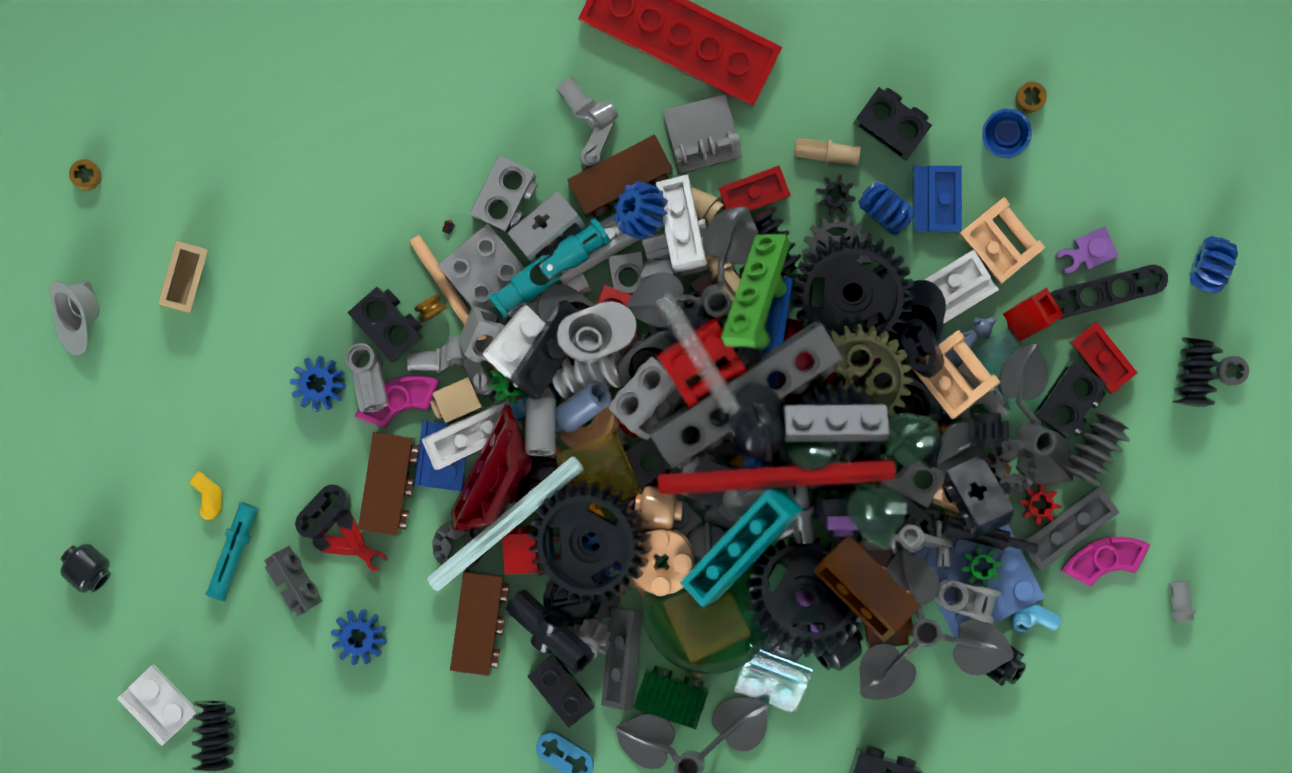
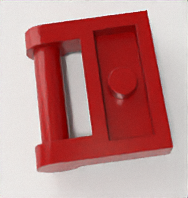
M714 319L657 355V358L689 408L698 403L697 399L734 375L739 377L747 372L733 347L725 346L721 338L723 331ZM725 356L728 364L691 388L688 387L685 382L686 380Z

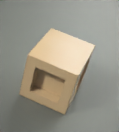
M470 377L433 392L435 400L430 402L437 419L443 418L445 423H450L484 408Z

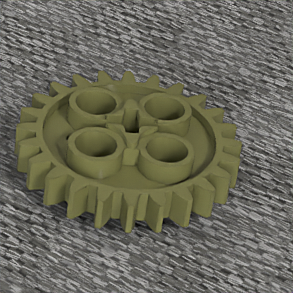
M858 324L855 333H851L849 328L844 326V335L841 337L834 330L831 331L833 343L843 357L836 362L838 367L831 373L838 372L843 375L841 381L846 390L852 383L856 386L857 393L865 389L868 399L874 397L877 405H887V414L895 418L897 415L894 406L905 407V402L900 396L911 395L910 389L904 384L913 382L912 375L905 373L912 369L909 361H903L907 357L906 351L904 349L896 351L899 347L898 340L894 339L887 343L889 338L887 331H884L877 337L875 326H871L868 333H864L861 324ZM856 350L868 352L866 358L862 361L852 360L851 355ZM876 358L881 359L880 362L873 364ZM884 372L890 375V379L884 384H878L873 381L879 373ZM831 373L820 377L818 374L808 380V383L815 381L818 388L824 387L825 380ZM855 374L859 377L864 376V380L862 382L858 379L853 381L852 376ZM830 383L831 387H836L837 383ZM812 384L806 388V391L812 389Z

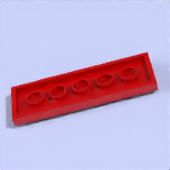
M587 0L578 17V21L751 107L754 106L783 48L689 0Z

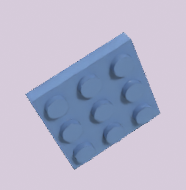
M1008 524L998 528L1009 531L1011 533L1010 537L1015 538ZM950 536V540L953 541V549L950 550L951 568L949 569L944 567V556L943 569L936 568V549L925 546L918 552L911 553L933 567L939 582L945 579H952L970 584L967 580L971 574L960 570V567L967 564V559L964 558L963 553L975 554L976 545L982 548L983 554H986L989 549H994L995 554L992 558L994 561L1003 562V565L996 567L995 573L1000 577L999 580L992 577L987 579L988 588L1001 591L1000 597H996L991 615L994 618L993 624L1045 598L1020 549L1008 547L1001 550ZM979 558V564L974 565V570L983 574V569L988 567V562L982 561ZM978 578L974 583H972L982 586L980 583V579ZM955 586L948 587L944 592L945 602L951 604L957 600V588ZM938 605L953 637L958 638L960 624L972 618L949 611Z

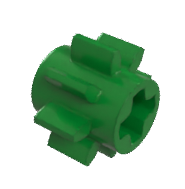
M490 371L493 379L492 383L487 385V388H493L497 392L495 400L502 401L506 397L508 403L516 404V396H527L519 387H515L511 380L509 382L512 384V387L508 389L509 384L506 382L508 376L505 377L500 371Z
M976 545L975 554L963 553L964 558L967 559V564L960 567V570L971 574L967 580L968 583L972 584L978 578L981 585L987 587V579L992 577L999 580L1000 577L995 571L996 567L1003 565V562L994 561L992 558L995 554L994 549H989L986 554H983L982 548ZM979 558L982 561L988 562V567L983 569V574L974 570V565L979 564Z

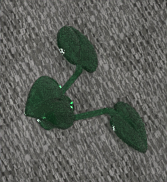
M910 413L896 414L888 418L889 438L888 441H880V443L889 450L885 452L882 461L889 460L893 454L896 460L904 465L914 464L922 460L930 452L936 440V422L930 417ZM784 441L783 444L789 459L797 466L807 470H816L826 466L832 459V453L837 455L841 463H849L842 451L835 447L839 441ZM883 481L856 483V493L851 496L848 502L850 520L867 539L883 548H887L891 539L905 520L907 513L905 499L896 490L887 487L883 488Z

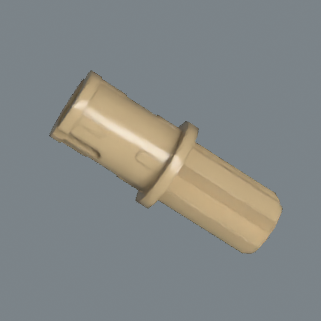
M797 138L794 156L824 161V165H828L831 162L857 167L861 147L832 143V139L824 142Z
M704 250L707 261L706 266L712 273L711 279L713 282H718L719 257L711 256ZM725 259L724 289L733 302L740 278L734 271V264L728 263Z

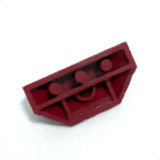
M504 405L451 511L455 530L463 531L487 526L504 514L508 504H512L518 494V485L522 477H526L531 470L532 458L525 453V439L511 406Z

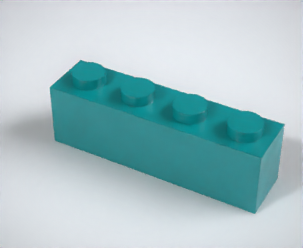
M783 487L766 491L689 572L680 584L702 608L718 600L804 509Z

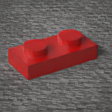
M780 165L718 188L723 205H725V210L735 207H747L751 212L791 197Z
M1094 322L1069 342L1094 375L1107 383L1105 388L1110 394L1114 393L1138 374L1098 322Z

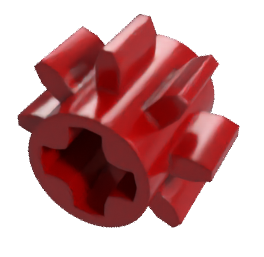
M1038 484L1037 492H1033L1032 489L1028 488L1025 490L1027 494L1025 500H1018L1017 502L1024 505L1026 510L1021 516L1027 518L1033 515V521L1036 525H1040L1041 517L1053 521L1054 518L1051 514L1053 509L1061 508V505L1055 504L1053 500L1057 492L1050 491L1044 493V484ZM1040 497L1041 501L1046 502L1045 508H1040L1038 513V509L1032 507L1033 500H1039Z

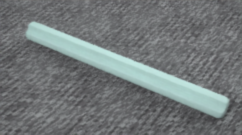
M575 457L569 458L428 576L427 581L431 587L439 591L543 505L546 498L550 499L555 491L562 489L579 475L584 469L581 463Z

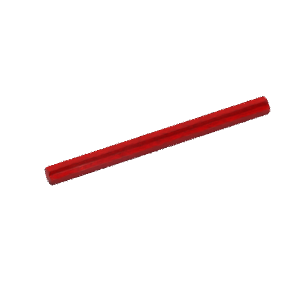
M892 460L661 474L658 477V490L661 495L891 481L895 479L896 470Z

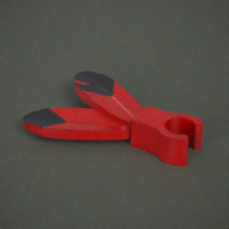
M349 510L337 521V525L344 538L324 535L312 541L314 547L325 553L348 556L357 555L375 572H380L379 568H374L372 565V559L375 556H381L383 561H388L383 553L374 551L365 545L362 534L358 530L356 520Z

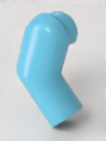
M1032 604L1014 613L1012 624L1013 628L1020 633L1027 632V628L1036 624H1041L1055 631L1062 617L1038 604Z

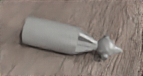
M549 386L540 399L533 400L529 396L526 399L525 453L528 455L549 456L555 454L556 400Z

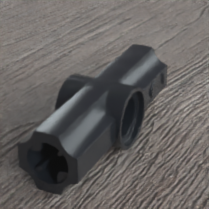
M526 590L517 592L508 601L506 606L508 614L532 634L530 641L534 648L543 653H553L575 674L583 671L592 661L595 653L568 628L569 620L563 613L554 609H546Z

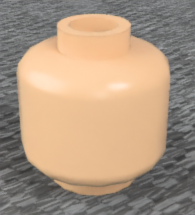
M647 486L642 494L637 493L635 510L642 509V513L636 518L639 522L648 521V525L644 527L645 529L670 530L673 528L675 520L681 521L683 501L677 500V494L661 495L658 487Z

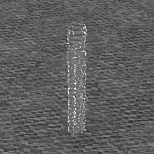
M671 292L664 293L666 297L656 303V306L664 304L659 308V311L668 308L662 313V316L672 312L664 320L667 321L674 317L667 325L677 322L670 327L671 330L679 327L673 334L683 331L676 336V339L687 335L679 341L682 344L689 340L682 345V348L693 344L684 353L697 348L688 354L687 357L690 358L699 353L690 362L700 359L693 367L704 363L696 369L697 372L708 367L699 373V376L710 372L702 378V381L714 376L705 382V385H709L716 381L707 390L720 385L711 391L710 394L713 395L724 389L715 395L713 399L726 394L717 400L716 404L729 399L721 404L719 408L722 409L726 405L731 404L722 410V413L735 408L730 412V415L734 414L739 410L741 404H738V400L734 399L735 395L731 394L732 390H728L729 386L726 385L723 376H720L721 372L717 371L718 367L714 366L715 362H711L712 358L709 357V353H705L706 348H703V344L700 343L701 339H697L698 335L694 334L695 330L691 329L692 325H688L689 321L685 320L686 316L683 315V311H679L680 307L677 306L678 302L674 301L675 297H671Z

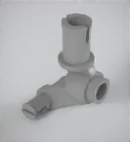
M570 77L557 87V92L561 94L572 108V115L586 120L589 127L593 130L580 155L581 167H584L583 170L585 171L598 164L600 153L612 129L614 119L618 117V113L609 101L601 103L594 101L593 98L588 99L574 81L575 79Z
M460 336L449 337L448 343L442 348H437L436 351H408L407 368L409 372L437 371V374H442L451 366H464L474 385L475 391L479 395L487 398V395L489 397V394L494 391L493 388H487V385L492 383V379L487 376L481 363L472 361L464 355L459 342Z
M941 521L936 522V537L924 534L921 528L916 525L905 526L899 534H897L896 528H892V531H862V538L864 540L862 545L867 551H892L893 554H897V546H902L908 552H918L923 546H927L937 550L936 568L943 569V556L945 569L951 568L950 550L953 549V541L950 540V536L941 533Z

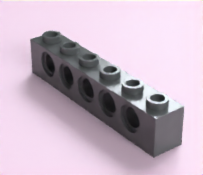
M814 322L745 367L747 372L739 377L734 375L697 399L698 403L691 408L688 405L684 406L647 430V433L671 469L676 466L682 469L696 459V453L705 447L707 450H711L725 440L723 436L731 431L729 407L734 396L741 389L752 384L768 386L767 376L769 373L779 370L782 375L781 383L772 389L778 394L779 399L790 392L792 395H796L809 386L808 380L818 374L820 377H823L834 371L838 367L836 362L843 357L823 325ZM802 352H807L810 356L809 365L804 369H797L795 365L796 357ZM718 407L724 408L726 416L723 422L712 424L710 422L711 412ZM688 426H695L697 428L696 439L689 443L683 442L681 439L682 431Z

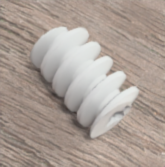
M616 351L596 362L586 363L574 359L575 365H572L569 358L566 357L562 363V368H559L552 379L554 387L565 400L590 381H599L607 389H610L611 385L616 388L622 385L618 378V367L622 357L619 351Z

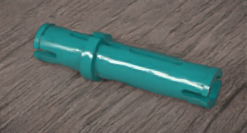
M239 502L231 528L226 529L225 536L227 539L208 590L205 593L208 597L219 601L226 600L227 592L245 544H249L251 540L249 533L259 508L248 503Z

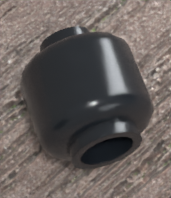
M83 544L79 547L73 545L64 552L60 559L63 562L60 570L61 576L81 593L90 590L96 592L107 582L111 575L110 571H108L110 567L109 560L91 544Z
M857 629L855 634L848 638V641L843 646H837L833 652L829 653L825 650L820 656H817L814 650L813 653L824 668L841 671L862 654L860 641L863 640V637Z

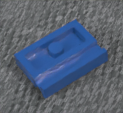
M913 166V232L962 231V166Z
M422 420L415 486L462 491L467 456L439 470H435L421 440L452 424Z

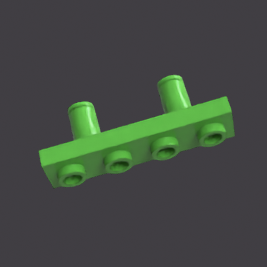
M787 234L755 235L721 337L725 346H750L752 349H756L758 346L759 349H764L769 345L770 336L764 328L773 296L775 295L776 298L781 297L787 291V286L780 275L790 246Z

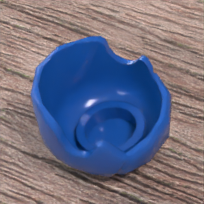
M1003 108L992 113L982 128V139L985 147L996 157L1010 159L1021 155L1028 148L1032 138L1030 121L1023 113L1016 109Z

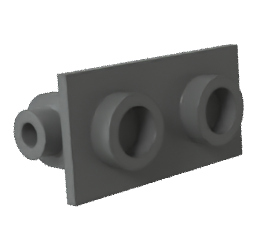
M290 545L264 560L267 565L265 569L276 587L285 582L287 583L288 588L280 592L291 613L295 611L298 617L323 602L318 594L316 585L310 581L302 567L300 558L293 552Z

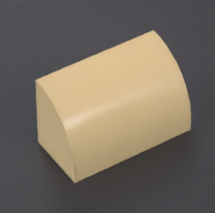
M175 241L160 294L159 305L191 313L208 249Z

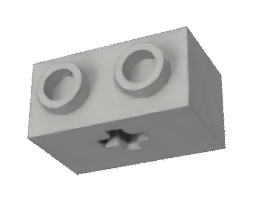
M556 192L526 218L519 221L507 233L529 261L533 263L544 255L549 254V257L553 256L560 242L570 235L576 236L587 226L562 195ZM538 265L535 266V268H536V269L539 271V273H540V272H541L540 267H539Z

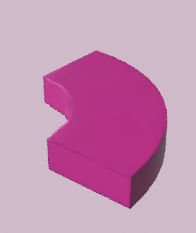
M411 375L388 381L384 384L389 406L379 411L363 413L358 408L354 417L386 429L391 420L402 411L414 408L429 410L430 402L434 398L432 393L437 390L440 380L427 376Z
M1115 536L1098 539L1077 550L1066 561L1060 571L1092 587L1100 576L1110 571L1125 570L1136 574L1151 545L1128 537Z

